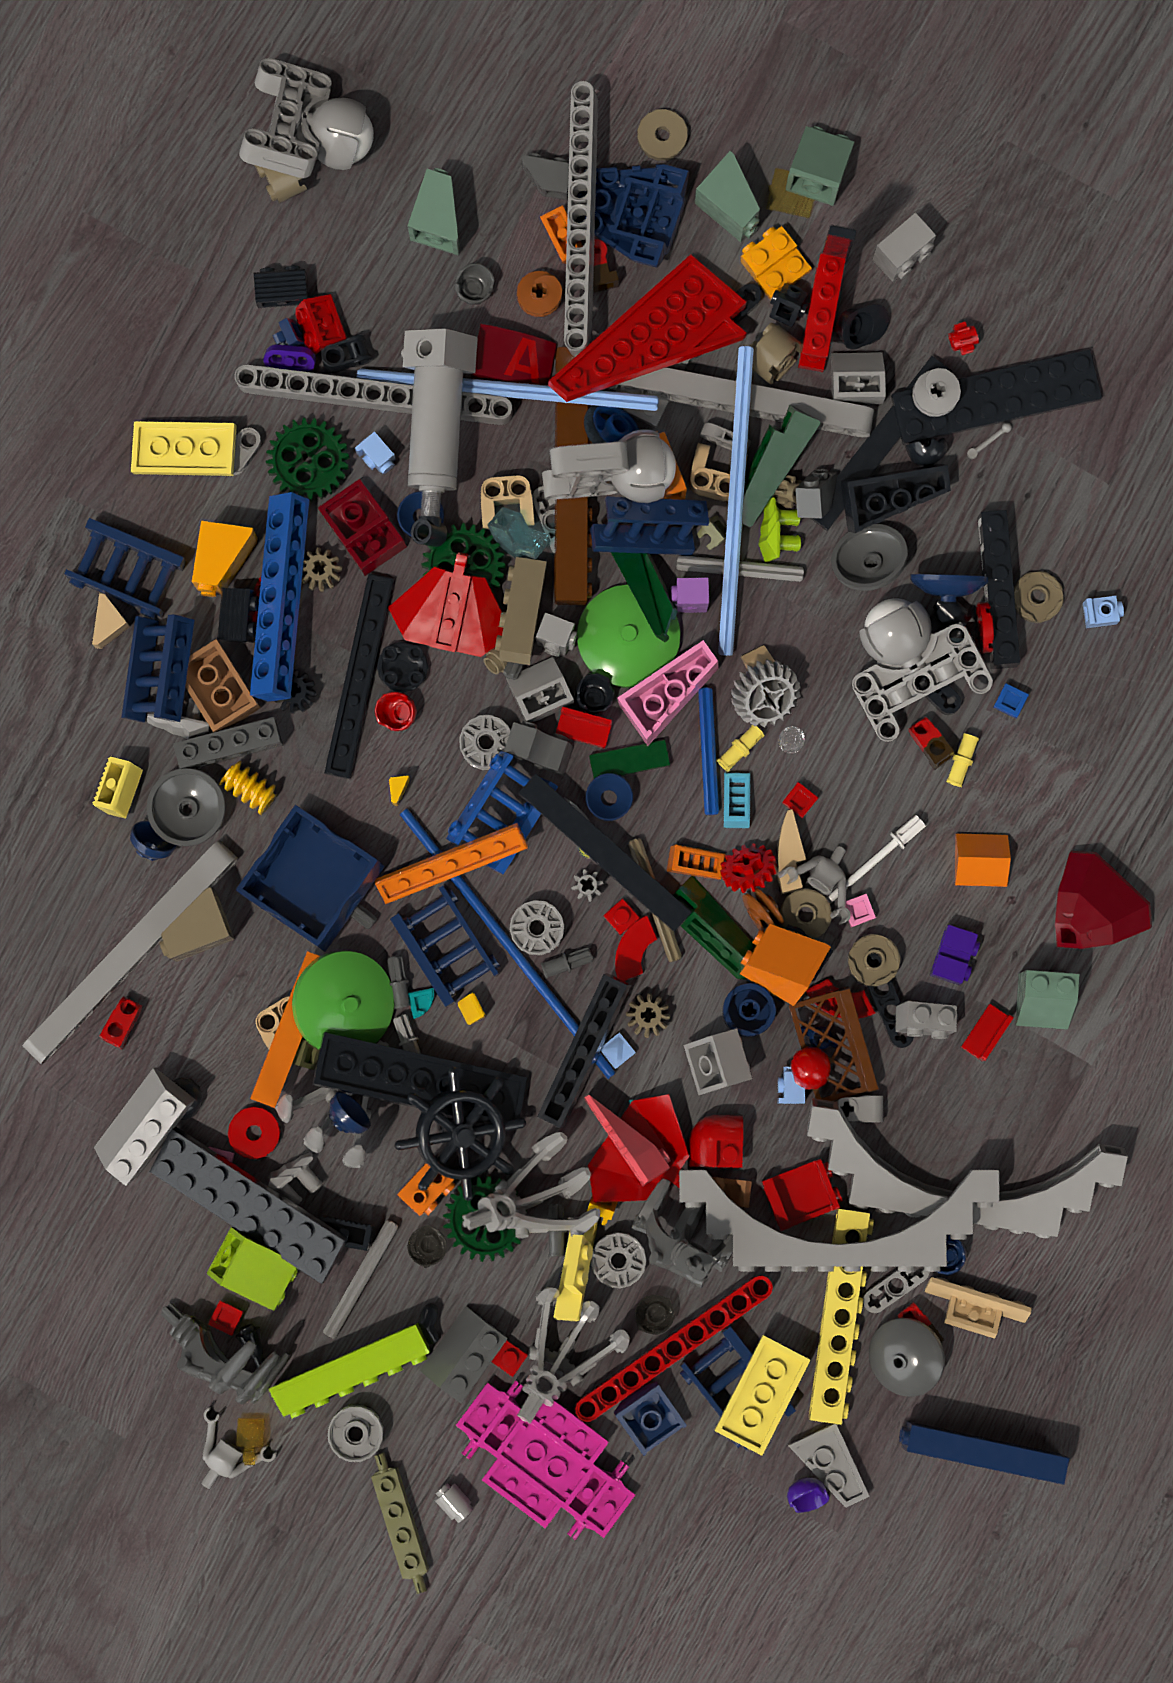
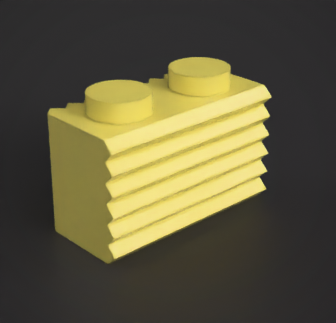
M109 757V762L106 763L107 767L104 768L105 772H103V777H101L102 781L99 782L100 786L97 787L99 791L96 792L97 796L94 797L95 801L92 803L95 807L109 815L126 818L143 770L130 761Z

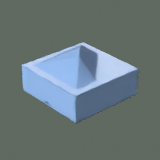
M620 1032L604 1044L601 1049L603 1055L615 1069L636 1053Z

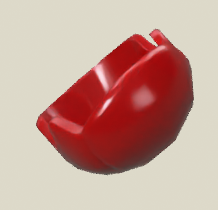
M390 692L383 694L377 700L374 712L380 725L385 726L391 731H403L415 722L417 709L413 699L401 692Z
M804 1047L798 1050L791 1060L794 1081L797 1085L807 1090L818 1089L825 1085L831 1071V1064L827 1054L817 1047Z

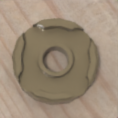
M667 109L648 113L641 120L637 130L639 146L649 158L657 161L673 159L684 150L687 143V127L684 120L677 113ZM658 130L668 131L669 138L665 141L658 140L655 136Z
M1039 571L1025 574L1014 586L1015 610L1021 618L1028 622L1042 623L1049 621L1057 615L1063 605L1061 584L1054 576L1046 572ZM1036 590L1041 591L1045 597L1044 602L1040 604L1034 603L1031 600V593Z
M801 889L794 891L786 897L781 905L780 914L784 920V924H782L784 929L788 924L798 927L813 939L825 933L831 922L830 915L832 912L830 904L824 895L815 890ZM803 907H809L813 911V918L809 922H803L798 917V912Z
M870 934L861 937L853 944L848 954V966L851 974L857 981L866 986L877 987L888 983L895 977L899 969L900 955L897 947L890 939L881 935ZM871 953H876L881 957V964L877 968H872L867 964V956Z

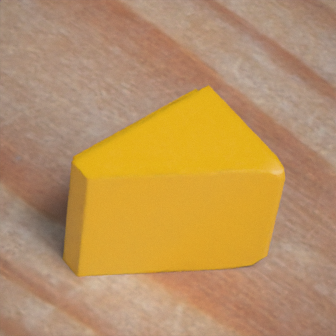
M409 776L390 777L391 802L394 806L399 805L410 781Z
M471 993L458 1002V1007L468 1025L485 1018L486 1015L475 994Z

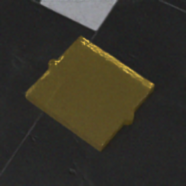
M775 168L772 184L768 186L770 193L766 209L809 218L813 201L816 200L786 191L789 171Z

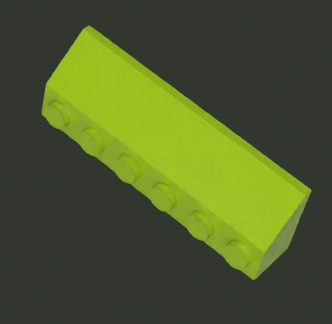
M418 1323L278 1383L269 1388V1391L283 1417L290 1414L292 1419L306 1413L305 1407L314 1404L317 1408L329 1403V1397L339 1393V1396L343 1397L354 1392L353 1386L363 1382L365 1387L379 1381L377 1376L387 1372L388 1376L403 1370L401 1365L410 1361L413 1365L427 1360L426 1354L430 1353L431 1350Z

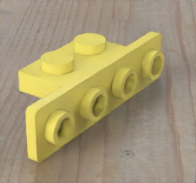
M598 1222L584 1233V1236L573 1235L571 1237L569 1232L559 1285V1297L557 1298L554 1318L557 1320H580Z

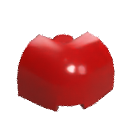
M711 1115L698 1121L691 1130L689 1139V1167L742 1168L743 1115Z

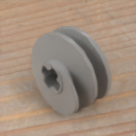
M936 368L927 371L918 378L913 387L912 398L915 406L928 416L940 417L948 414L959 401L960 384L955 375L947 369ZM934 388L937 392L941 391V395L939 397H937L936 394L931 393Z

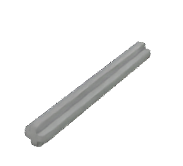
M681 555L677 558L676 567L678 570L724 574L723 559ZM739 561L738 576L800 582L803 580L804 568Z
M391 1220L385 1221L323 1330V1333L333 1339L337 1337L395 1235L398 1225Z

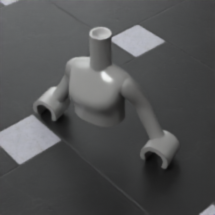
M837 846L830 859L818 855L796 868L787 867L779 872V878L788 873L790 879L787 884H790L798 879V875L813 868L807 881L813 888L825 895L831 894L834 885L838 882V909L832 911L830 917L835 918L840 914L842 919L839 925L850 919V911L846 908V877L838 865L846 852L844 848Z
M212 1406L205 1410L204 1419L208 1422L203 1460L210 1470L201 1482L203 1486L210 1489L219 1475L234 1478L261 1461L271 1462L276 1458L277 1451L271 1458L265 1456L264 1451L268 1447L267 1445L259 1454L243 1461L235 1468L238 1460L244 1453L223 1438L220 1439L218 1445L213 1449L216 1421L220 1419L221 1413L215 1419H211L208 1416V1412Z

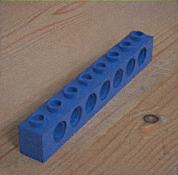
M293 492L269 496L250 689V696L267 702L291 698L309 499Z

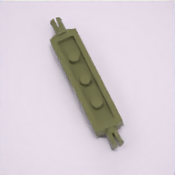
M385 1452L374 1456L379 1471L371 1476L402 1579H413L416 1594L427 1591L423 1575L430 1569L399 1469L388 1466Z

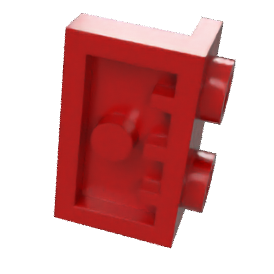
M331 294L304 299L296 307L295 316L303 330L304 343L315 355L328 345L346 340Z

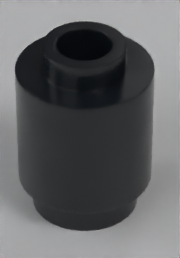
M940 598L933 606L936 610L933 615L947 627L956 623L965 626L972 618L967 614L968 610L957 601L942 602Z

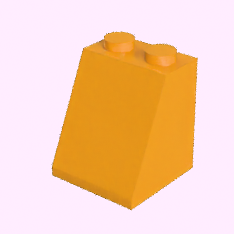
M201 521L192 583L198 591H201V595L216 597V593L221 594L222 588H228L257 544L258 537L253 528Z

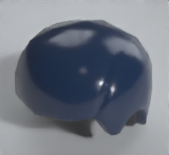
M946 1234V1267H940V1271L937 1272L939 1274H954L961 1270L966 1261L967 1253L964 1243L960 1240L951 1239L950 1234Z

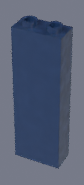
M907 1421L906 1427H901L899 1442H901L902 1448L907 1452L1060 1485L1065 1484L1069 1458L1062 1454Z

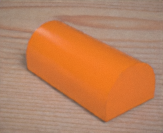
M562 205L540 216L563 264H566L568 215ZM581 241L576 243V248L583 247Z

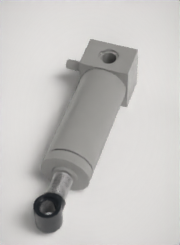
M449 329L405 331L404 348L401 351L403 367L414 370L408 487L419 489L423 493L421 516L413 524L411 536L417 544L432 547L443 545L447 538L446 526L442 523V518L439 516L441 493H445V491L456 490L463 374L475 373L477 337Z

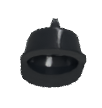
M871 304L859 309H847L840 315L837 324L833 325V330L837 332L846 348L850 350L859 349L881 339L889 326V314L886 308L879 304Z

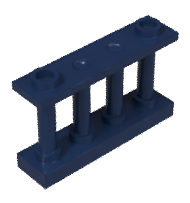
M606 496L605 503L608 523L592 525L590 530L593 551L692 555L695 551L692 533L693 526H708L710 523L707 502L701 500L660 499L650 503H638L625 497ZM619 522L633 523L632 525H618ZM644 523L657 524V526H643V525H644ZM669 524L682 525V527H668V526H669Z
M89 518L85 528L91 533V540L77 572L74 573L66 569L64 574L70 579L69 584L80 589L87 586L141 609L139 613L154 619L155 615L162 618L164 612L156 606L171 572H175L176 569L184 570L187 563L184 557ZM107 539L114 542L113 546L115 549L101 581L98 583L86 578V575L100 543ZM130 549L138 552L137 557L139 558L124 592L121 593L109 586L124 552H128ZM154 559L161 562L160 566L162 569L149 599L145 603L133 598V595L147 563Z
M173 614L168 615L167 625L158 626L159 621L135 616L121 718L145 722L146 712H154V718L181 722L195 620ZM157 636H165L163 651H155ZM161 661L160 675L151 677L153 662ZM150 687H158L156 702H148Z
M441 886L439 890L443 895L442 897L409 918L407 916L402 918L398 913L390 918L439 998L445 1007L448 1008L455 1003L452 998L456 995L455 992L488 971H491L494 977H497L499 973L496 969L500 968V965L493 954L487 956L457 909L455 903L458 902V899L450 888L446 891L444 886ZM449 905L457 918L426 938L415 940L411 933L415 929L414 926ZM463 926L471 940L435 962L433 960L429 962L425 955L428 952V948ZM477 949L485 962L449 984L447 982L443 984L438 976L442 974L441 970Z
M730 1325L721 1331L725 1336L721 1339L722 1343L690 1368L685 1362L680 1364L683 1368L680 1374L688 1385L691 1383L696 1385L720 1417L725 1408L721 1410L712 1397L743 1374L752 1357L751 1352ZM735 1349L741 1357L738 1360V1364L705 1389L696 1376L727 1351L732 1352ZM790 1402L784 1412L787 1417L796 1411ZM733 1441L737 1448L742 1446L741 1444Z

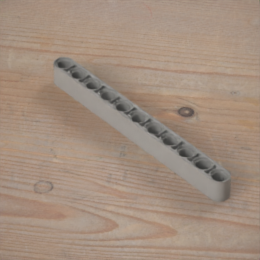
M587 81L577 82L572 87L570 109L564 342L574 357L592 342L598 98L594 88ZM590 93L587 99L579 100L582 94ZM582 118H589L587 123L579 124ZM582 142H589L586 148L578 149ZM583 166L588 167L586 172L582 174L577 173L579 168ZM587 191L585 197L576 198L579 192ZM579 216H587L584 222L576 223V219ZM586 240V243L583 247H575L578 241ZM578 265H586L582 272H574ZM577 290H585L583 296L574 297V293ZM583 314L584 318L578 323L573 322L576 315ZM575 340H584L580 347H572Z
M242 365L235 372V381L239 389L249 394L412 414L413 385L254 365ZM246 374L254 376L253 381L249 384L241 382V378ZM272 377L279 379V383L275 387H268L266 385L267 380ZM300 380L305 383L301 390H293L291 388L295 381ZM321 384H328L330 389L328 392L321 394L317 392V387ZM346 387H353L355 389V393L350 397L342 395V391ZM372 390H377L381 393L380 397L376 400L369 399L367 395ZM462 392L461 420L505 425L512 419V404L507 398ZM398 393L406 395V399L402 403H396L392 399ZM473 403H480L482 410L473 413L469 410V406ZM498 406H504L508 409V412L503 416H498L494 413V410Z
M666 367L606 388L633 394L653 395L663 400L731 413L735 411L736 381ZM751 384L749 416L782 422L789 405H792L818 419L820 425L817 429L855 437L870 436L874 410L870 407Z
M220 840L215 842L25 1041L23 1048L41 1065L45 1063L146 958L159 942L163 940L161 933L206 888H212L236 863L238 857Z

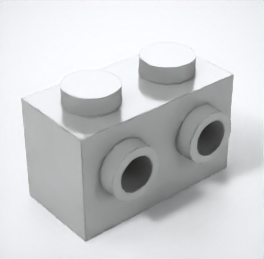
M545 613L536 635L537 645L544 647V652L552 656L559 657L560 654L566 656L568 650H573L578 637L574 623Z
M907 1001L896 1006V1032L907 1033V1036L910 1037L931 1035L933 1039H946L947 1035L957 1032V1006Z

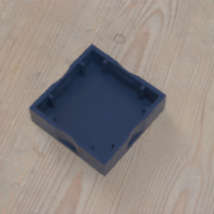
M294 805L274 834L267 850L255 861L236 891L326 952L385 866L349 840H345L330 830L325 824L300 807Z

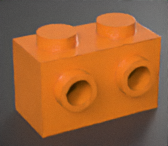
M427 1164L397 1194L419 1216H422L424 1213L429 1215L439 1205L436 1202L437 1198L442 1193L447 1196L456 1186L453 1182L455 1179L438 1174L428 1189L421 1191L418 1188V1183L430 1168Z

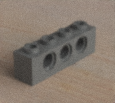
M274 717L176 742L173 745L179 768L197 769L281 747L283 743L277 721Z

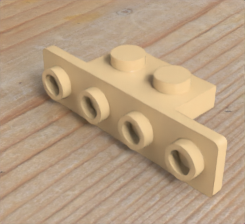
M931 1277L925 1288L926 1293L949 1300L944 1323L994 1339L998 1333L1001 1316L1025 1323L1032 1311L1031 1307L1025 1306L1022 1302L1008 1301L993 1293L985 1294L967 1285L959 1286L950 1283L944 1278Z

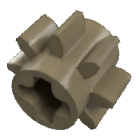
M786 475L773 494L776 503H780L782 507L792 508L793 503L797 504L795 488L802 481L796 480L795 476Z

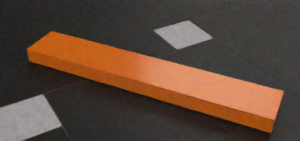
M515 823L376 878L375 885L385 904H388L528 848V843L518 823Z
M308 951L250 1098L273 1108L276 1107L302 1039V1035L294 1020L292 999L300 975L311 962L320 957Z

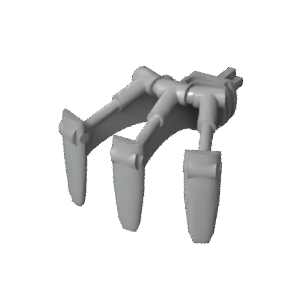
M381 1040L377 1043L383 1046L389 1045L388 1043L382 1042ZM319 1087L318 1090L294 1101L291 1095L284 1094L275 1109L281 1120L289 1123L293 1120L294 1114L292 1111L308 1104L313 1105L324 1099L329 1103L337 1092L336 1090ZM346 1093V1094H348V1095L351 1096V1097L354 1096V1094ZM362 1096L360 1106L370 1119L372 1110L366 1109L369 1097ZM329 1116L321 1128H311L303 1139L304 1145L315 1153L322 1151L324 1148V1134L331 1126H334ZM363 1133L353 1134V1146L343 1155L342 1161L345 1166L351 1168L363 1166L365 1151L362 1145H360Z
M556 1132L537 1142L532 1147L536 1155L522 1169H518L507 1182L503 1179L494 1188L496 1190L494 1193L482 1198L478 1203L479 1210L463 1215L464 1222L462 1223L468 1230L482 1225H486L489 1232L506 1228L515 1229L517 1238H527L529 1233H547L548 1231H570L571 1237L573 1235L584 1236V1233L599 1220L600 1210L598 1208L589 1210L578 1217H573L571 1220L540 1219L529 1217L525 1214H527V1209L541 1204L543 1200L561 1192L566 1199L574 1196L589 1181L591 1177L590 1170L587 1167L574 1170L561 1177L558 1186L530 1197L520 1199V1196H516L517 1192L514 1189L527 1176L530 1170L541 1159L549 1161L567 1143V1136L563 1132ZM497 1207L501 1210L502 1214L498 1212Z
M547 1287L536 1295V1301H538L539 1305L543 1306L540 1326L537 1328L535 1346H530L529 1359L535 1360V1365H532L530 1368L532 1375H528L526 1379L528 1384H525L522 1388L529 1396L517 1414L521 1420L530 1424L542 1404L550 1407L554 1404L553 1399L559 1398V1391L566 1390L567 1382L570 1381L574 1387L584 1380L582 1375L595 1367L598 1361L614 1350L617 1353H624L627 1351L630 1337L625 1330H617L610 1336L609 1342L611 1344L595 1356H590L577 1367L574 1364L571 1365L566 1357L576 1343V1337L586 1321L589 1323L595 1322L599 1315V1306L593 1301L588 1300L583 1303L581 1318L570 1336L566 1337L558 1352H550L549 1348H545L550 1306H554L559 1297V1290L553 1287ZM544 1361L552 1365L549 1372L543 1371ZM557 1369L565 1374V1376L558 1380L554 1375ZM538 1380H547L551 1385L550 1391L544 1392L540 1390Z

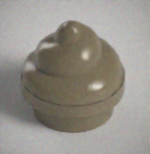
M495 648L486 653L484 664L489 671L499 674L500 672L503 673L507 662L499 661L500 651H495Z

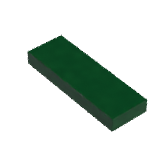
M665 740L652 742L649 746L642 744L589 755L593 779L603 774L623 776L670 766Z

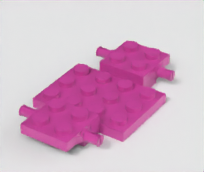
M515 1380L509 1390L503 1392L487 1382L456 1424L471 1440L461 1453L465 1456L470 1448H472L467 1455V1458L471 1459L480 1447L494 1455L497 1459L482 1478V1481L544 1528L548 1526L562 1507L576 1520L575 1524L567 1532L570 1537L572 1536L573 1539L577 1540L583 1529L587 1528L594 1530L604 1538L635 1496V1493L625 1487L620 1480L630 1467L620 1460V1463L611 1473L596 1465L594 1462L609 1441L554 1399V1404L551 1407L542 1404L530 1424L517 1416L521 1407L515 1398L522 1390V1384L513 1392L519 1384Z

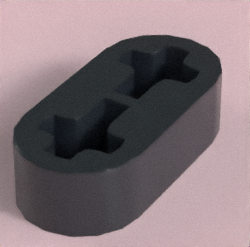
M925 675L919 681L918 686L921 690H925L927 684L924 680L927 679L929 681ZM949 685L938 689V694L934 691L924 696L944 715L955 714L961 706L960 696ZM941 694L946 699L954 698V709L951 707L944 708L945 701L940 697Z

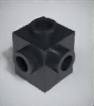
M784 283L780 291L775 290L770 304L773 305L769 317L793 327L798 316L803 318L809 304L805 303L808 293L796 285Z

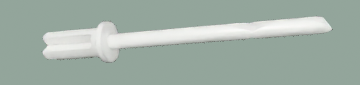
M915 815L894 834L891 832L890 836L893 840L846 880V889L898 845L904 849V845L926 827L923 821ZM838 888L826 897L829 904L838 898Z

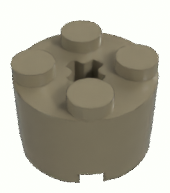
M254 165L260 178L266 177L269 183L266 186V190L272 201L278 200L281 203L307 190L305 184L300 186L298 183L302 181V178Z
M773 322L765 328L764 336L758 343L754 341L750 345L754 349L752 370L770 385L773 384V378L779 381L796 362L793 356L796 351L801 354L803 344L782 326L775 325Z

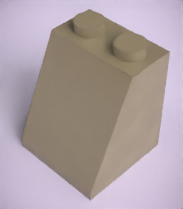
M211 887L206 888L161 933L163 941H160L159 944L164 956L178 962L235 940L217 891Z

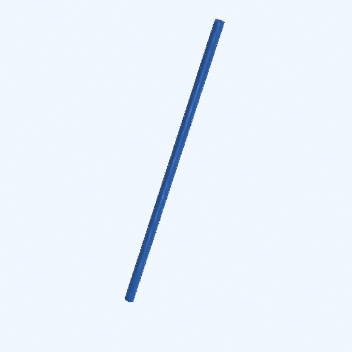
M408 808L404 810L400 816L432 856L442 853ZM461 875L451 878L450 880L573 1036H575L579 1025ZM599 1053L595 1064L606 1078L609 1079L616 1072L602 1054Z

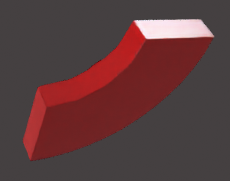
M648 916L639 919L630 926L619 942L615 956L616 977L623 981L643 974L641 966L643 953L650 944L657 940Z
M827 979L807 989L805 992L809 998L836 991L838 988ZM864 990L851 993L858 1019L875 1014ZM836 998L824 1000L820 1009L833 1016L838 1008Z

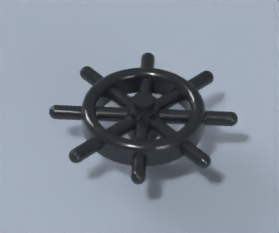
M451 1067L448 1070L450 1090L437 1095L429 1103L415 1093H410L407 1096L408 1102L422 1112L417 1122L415 1137L396 1141L395 1148L399 1151L418 1148L420 1156L430 1167L418 1183V1188L421 1191L427 1190L436 1176L440 1174L451 1179H461L463 1198L466 1201H470L474 1196L473 1177L484 1173L492 1165L496 1166L506 1175H511L514 1172L513 1166L502 1159L500 1154L505 1143L506 1131L524 1128L526 1120L524 1118L504 1121L501 1112L492 1102L504 1084L501 1078H495L482 1095L474 1090L461 1089L459 1071L456 1067ZM462 1101L476 1103L464 1120ZM452 1104L454 1119L447 1118L440 1111ZM485 1111L491 1123L474 1126ZM433 1120L441 1126L443 1132L430 1134ZM491 1134L488 1147L475 1138ZM448 1142L436 1158L430 1145ZM468 1146L481 1155L479 1159L471 1164L469 1162ZM457 1149L459 1166L446 1165Z

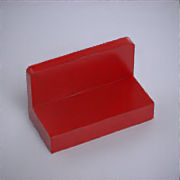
M562 707L556 734L565 736L570 740L605 749L612 720Z
M988 1004L960 1047L981 1062L985 1061L1014 1017L1010 1014L1006 1015L993 1005Z

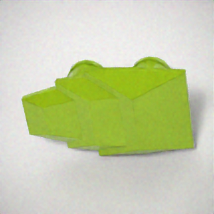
M774 497L769 500L764 508L761 536L758 543L765 562L779 558L780 550L799 551L801 547L799 535H780V525H799L800 518L797 517V510L779 509Z

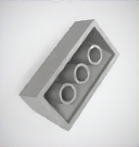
M154 1067L94 1146L105 1170L125 1186L134 1181L195 1099Z

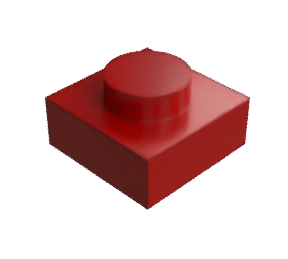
M798 782L783 800L782 804L790 810L793 809V813L802 819L818 800V797Z
M621 899L603 915L620 936L640 919L624 899Z
M220 1300L208 1325L233 1336L244 1311Z
M506 1340L491 1362L513 1377L528 1354Z

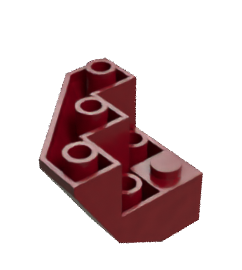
M1070 851L1057 895L1055 917L1057 947L1084 949L1111 945L1151 929L1150 902L1097 852Z

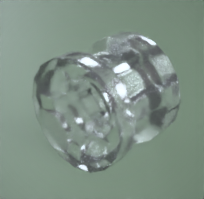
M786 727L780 733L778 739L780 749L788 754L799 752L804 745L805 735L798 727Z

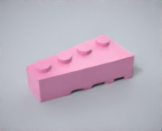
M703 640L617 698L619 706L647 746L650 745L719 669L718 660Z

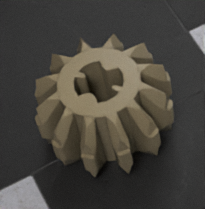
M316 548L317 555L313 556L311 551L306 552L309 561L306 559L303 561V566L305 567H303L302 575L305 576L302 578V583L307 584L310 582L309 589L312 591L316 588L317 584L320 592H324V584H328L329 588L333 589L334 585L331 580L340 581L341 579L336 574L342 571L341 565H335L339 561L338 556L330 558L332 552L329 549L325 551L324 555H322L321 548ZM321 565L323 568L325 565V573L320 575L318 572L316 575L317 570L315 567Z
M651 993L647 994V1002H644L642 996L638 995L639 1006L634 1002L629 1003V1006L635 1009L636 1012H626L627 1017H635V1020L628 1022V1026L639 1025L634 1032L636 1035L644 1028L645 1038L649 1037V1029H652L654 1035L658 1036L657 1025L662 1029L667 1028V1025L660 1020L670 1019L669 1014H661L669 1006L667 1004L660 1008L657 1006L662 1000L660 996L656 998L655 1003H652ZM648 1008L652 1009L651 1013L655 1012L656 1015L655 1018H651L650 1023L644 1022L645 1018H641V1013H645Z

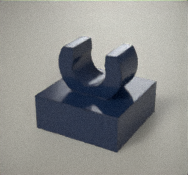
M285 318L278 322L282 331L273 335L276 345L298 347L305 345L304 336L296 320Z

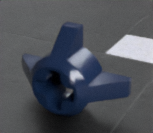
M819 1026L816 1029L825 1031L826 1027ZM810 1029L806 1033V1036L809 1037L810 1045L816 1047L822 1035ZM829 1030L827 1035L832 1037V1033ZM825 1037L819 1049L824 1050L829 1046L836 1049L838 1044Z

